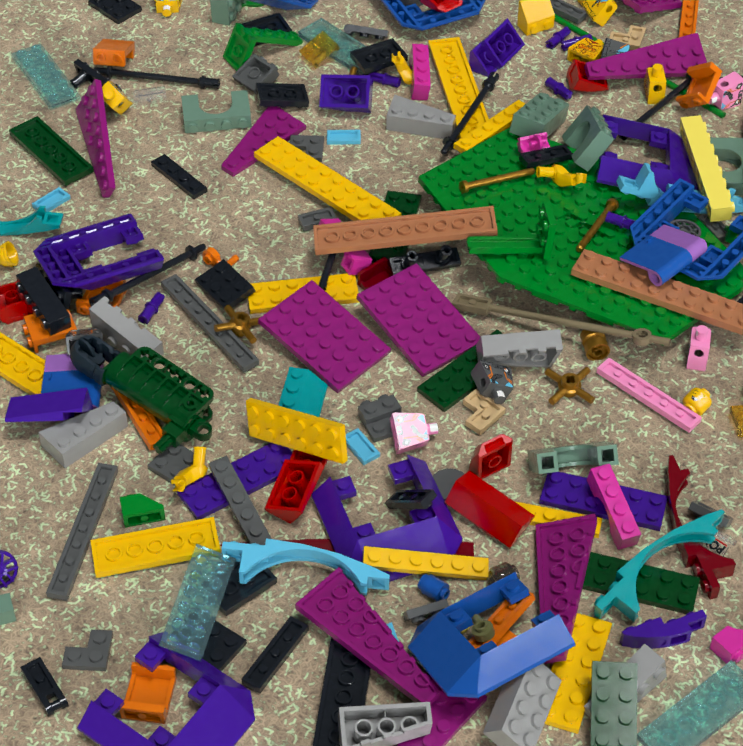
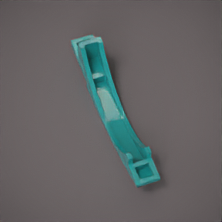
M39 206L36 211L22 219L0 221V236L22 235L58 229L61 226L64 214L46 212L45 206Z
M721 509L697 518L670 531L641 550L617 571L615 581L608 589L609 592L605 596L600 595L594 602L593 614L598 619H601L615 606L634 622L638 618V612L640 611L636 594V579L647 560L658 551L678 543L702 542L712 544L716 539L714 536L718 533L716 527L722 522L725 511Z

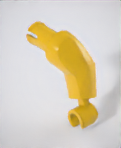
M398 51V56H394L392 53V62L395 64L404 83L410 85L412 83V70L400 51Z
M553 164L551 167L537 166L536 177H551L553 182L560 187L586 183L587 174L569 173L563 166Z
M193 447V465L179 471L174 479L171 480V484H175L174 492L184 491L186 486L206 475L208 470L205 465L207 447Z

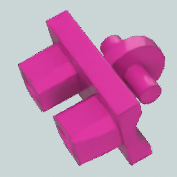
M547 132L517 138L518 151L521 153L550 147L547 140Z

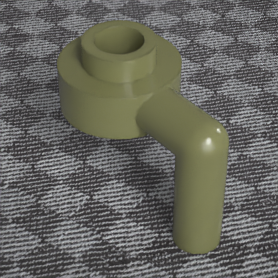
M478 614L473 615L474 625L471 631L474 639L477 642L491 640L495 635L493 624L490 621L482 620Z

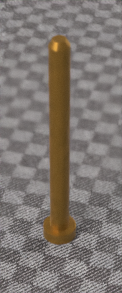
M528 168L471 182L466 180L460 181L459 189L462 193H467L469 189L533 175L535 169Z
M608 199L604 211L576 246L578 252L583 251L604 223L607 213L617 210L619 203L616 199Z

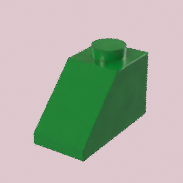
M140 493L120 497L125 528L166 520L162 504Z

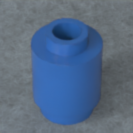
M424 574L418 582V589H420L421 593L436 602L447 599L450 595L449 584L432 574Z

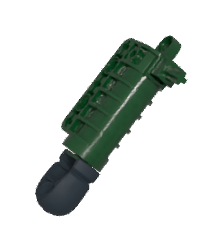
M91 335L77 339L71 346L70 358L77 370L90 379H94L101 386L108 384L167 424L162 429V438L153 445L158 454H162L170 445L177 448L183 441L189 442L193 438L199 441H208L212 437V426L209 422L213 418V411L209 405L214 399L213 390L151 348L140 347L130 355L125 351L119 352L100 338ZM105 361L109 362L104 368L100 367ZM156 364H162L165 367L162 369H157L154 366ZM186 384H192L195 387L193 389H187L184 386ZM203 428L209 431L207 434L199 433Z

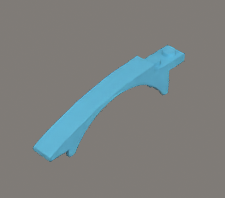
M644 163L635 180L620 175L616 180L622 193L633 194L641 199L645 198L648 206H652L664 194L655 184L654 173L651 171L650 164ZM729 188L730 200L735 205V211L732 213L743 212V198L735 196L736 190ZM687 207L682 211V212L696 213V212H694V211L688 209ZM704 208L700 213L707 214L706 208Z
M267 538L265 545L257 543L245 544L236 541H223L222 559L240 562V584H247L255 575L271 566L290 561H309L329 566L335 570L340 567L343 570V574L354 583L360 595L367 596L368 588L389 590V574L336 552L301 543Z

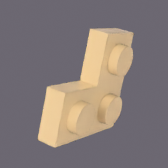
M630 25L628 34L612 31L609 38L629 44L630 50H635L641 47L646 28Z
M477 389L463 399V405L475 412L466 420L465 426L479 435H482L499 420L506 411V408L500 404H495L491 398L482 396Z

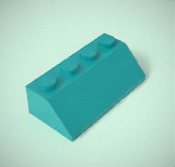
M289 367L278 406L320 417L328 385L309 369Z

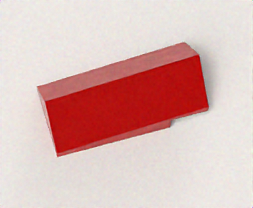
M293 450L290 460H284L264 509L292 524L303 513L328 459Z
M468 471L455 481L445 500V504L486 534L496 538L509 549H511L535 518V515L471 471Z

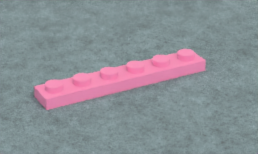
M608 358L597 367V374L688 433L701 422V416L614 360Z

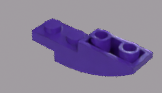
M702 609L697 612H689L678 619H671L665 624L661 617L653 620L648 619L643 624L624 629L621 633L620 644L630 648H641L646 644L651 649L683 644L690 641L693 631L704 628L707 615Z

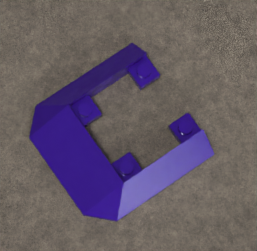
M602 115L605 118L604 121L609 125L608 128L612 131L613 138L616 139L617 135L648 141L651 147L665 149L666 164L652 161L650 163V169L654 173L655 184L664 193L666 192L667 184H674L679 178L694 185V190H699L680 135L668 128ZM604 151L599 158L596 182L619 187L616 182L619 175L635 180L644 164L617 159L616 153Z
M131 213L47 238L33 251L52 285L94 290L161 269L164 262V257L159 250L153 248L136 253L137 256L102 266L101 264L83 269L78 260H85L93 256L92 252L124 242L127 245H133L144 240L143 233L137 227L136 219Z
M407 455L406 460L388 465V471L394 484L412 480L416 489H433L437 494V497L432 501V505L427 509L409 511L412 524L375 534L371 523L352 527L341 500L357 496V491L350 476L333 481L329 477L311 494L334 551L362 562L364 546L455 555L463 541L426 462ZM383 571L390 575L389 582L413 575L410 573Z
M161 632L149 636V641L136 654L135 661L153 673L160 663L165 660L197 682L188 692V697L201 705V707L177 736L162 726H159L149 739L140 735L115 717L116 713L124 705V700L108 689H105L94 702L91 700L77 727V730L100 746H235L255 721L250 690Z

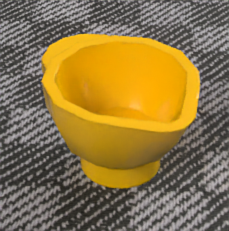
M6 241L0 245V265L5 267L17 266L19 261L18 252L11 242Z

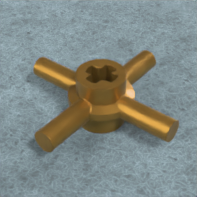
M226 305L224 310L231 319L227 323L215 324V332L231 330L236 336H245L251 344L255 343L257 339L250 329L251 326L260 325L258 324L260 317L250 319L247 313L235 312L230 305Z
M584 367L578 374L566 373L561 376L547 368L545 375L556 381L559 389L549 398V403L554 405L563 396L572 398L578 395L592 404L595 397L581 389L580 382L590 373V369Z

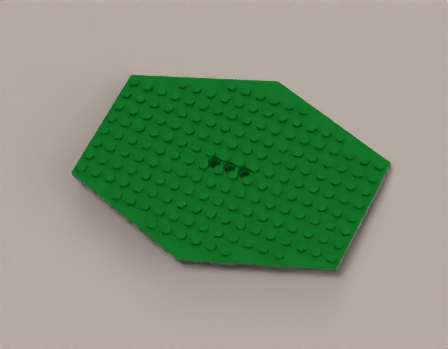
M510 128L418 177V183L427 194L432 195L434 203L440 205L441 211L494 206L498 236H536V224L539 223V209H542L543 201L551 202L557 228L550 259H543L541 253L476 254L481 261L487 264V269L496 275V280L499 283L504 284L507 282L515 285L517 290H528L535 297L556 305L559 303L567 305L569 310L574 312L576 309L585 312L587 317L611 326L616 324L629 331L645 328L650 330L652 335L670 338L671 340L700 321L571 275L573 266L583 252H578L576 246L604 211L608 199L614 198L619 203L617 210L612 211V213L621 216L627 215V218L637 220L651 207L648 206L645 198L641 199L633 194H624L620 191L619 187L596 182L599 159L589 171L574 163L573 158L572 160L553 163L563 166L572 174H587L586 183H580L576 186L560 187L553 182L551 177H536L537 167H534L535 173L533 175L469 189L467 193H462L459 189L460 181L466 180L471 182L526 169L519 160L521 152L518 151L517 138L521 136L510 133ZM547 139L550 147L563 145ZM567 146L572 153H574L577 150L575 148ZM553 164L543 165L540 167H551ZM681 212L674 219H685L696 223L701 229L700 238L706 241L707 248L713 245L723 251L726 249L694 213ZM604 221L584 249L623 262L619 257L633 248L634 244L629 229H620V226ZM739 262L723 279L696 281L681 272L671 279L698 287L710 293H715L727 299H732L743 291V265Z

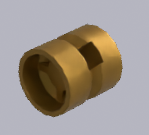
M582 330L580 338L587 358L591 361L606 358L610 353V347L606 341L605 334Z

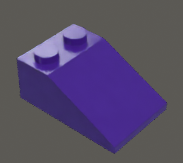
M321 74L319 107L348 112L371 113L372 77L370 75Z

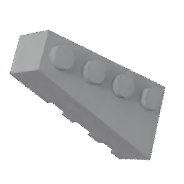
M394 94L386 116V130L444 139L451 136L454 132L456 115Z
M104 296L89 308L92 328H98L102 332L103 340L113 348L116 347L121 352L125 351L132 355L140 347H149L161 356L164 354L162 341L147 329L143 328L141 330L132 317L126 318L121 313L122 309L117 305L115 307L109 304L110 300Z
M560 329L484 335L478 340L476 349L478 361L484 360L503 366L552 367L562 352L563 346Z
M114 401L39 431L41 447L64 468H67L128 427L126 412Z
M644 644L627 661V663H638V703L667 677L665 660ZM591 699L584 705L585 713L590 718Z
M430 702L339 707L338 710L340 746H392L430 734L433 724Z

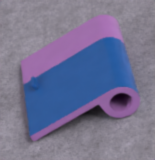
M664 224L619 258L623 262L648 271L650 281L656 286H662L707 251V243L703 238Z
M46 355L41 393L87 388L93 409L100 406L102 386L96 383L94 379H90L73 366L70 355Z

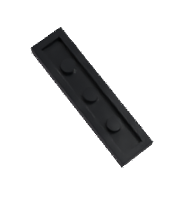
M165 154L151 161L152 167L191 198L196 199L208 192L205 185Z
M290 616L242 677V684L261 693L309 631V625Z

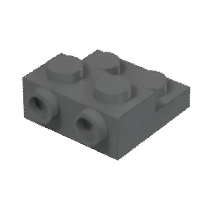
M253 53L232 77L235 81L257 94L255 89L256 83H273L279 76V69L275 64H269L263 56L259 57Z
M384 394L378 400L372 402L366 400L358 406V416L374 443L393 437L389 419L392 413H402V407L394 394L390 396Z

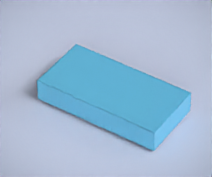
M327 130V145L361 144V130Z
M58 187L33 202L32 207L37 210L39 206H45L46 212H50L71 199L70 194Z
M359 428L346 434L347 447L363 465L380 457V452Z

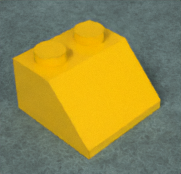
M550 0L519 1L517 26L526 36L554 27L555 14Z

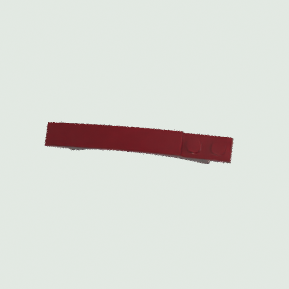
M670 455L667 465L666 489L668 513L672 530L682 526L676 510V500L682 490L688 485L686 479L690 476L689 469L680 470L674 456ZM697 542L678 543L677 547L685 567H692L694 575L700 578L702 592L707 593L710 600L718 598L720 585L717 579L733 576L736 566L734 559L715 554Z

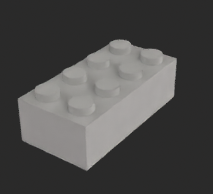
M542 663L503 684L483 733L497 746H536L562 680Z

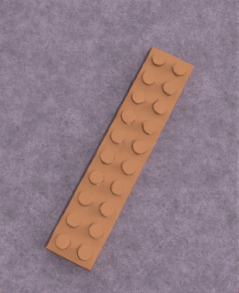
M494 206L313 225L315 255L462 240L470 236H498Z
M586 249L583 250L571 270L572 276L743 335V304L735 300L727 299L673 279L668 280L662 286H656L650 281L648 271Z

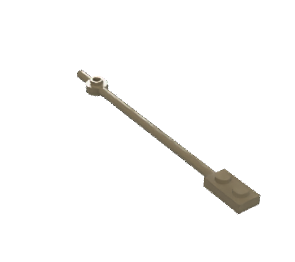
M458 293L452 301V305L462 312L486 316L491 311L630 338L634 344L641 347L650 343L670 346L671 343L670 338L652 335L651 331L645 328H639L634 331L494 305L493 299Z

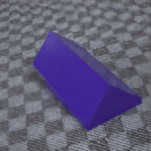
M508 18L470 51L469 65L471 71L488 77L491 72H496L502 68L525 45Z
M87 388L11 397L5 422L69 420L74 418V412L93 410V404Z

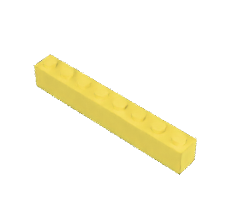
M701 115L681 117L679 131L700 193L709 199L708 205L705 207L710 222L731 220L732 212L735 211V205L730 200V190L726 189V179L722 177L721 166H718V156L714 154V145L710 143V133L706 132V122H703Z

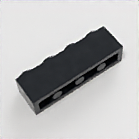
M37 267L16 275L17 283H15L18 293L23 294L25 303L32 307L34 316L36 318L39 317L40 324L44 330L47 329L52 336L71 327L70 314Z

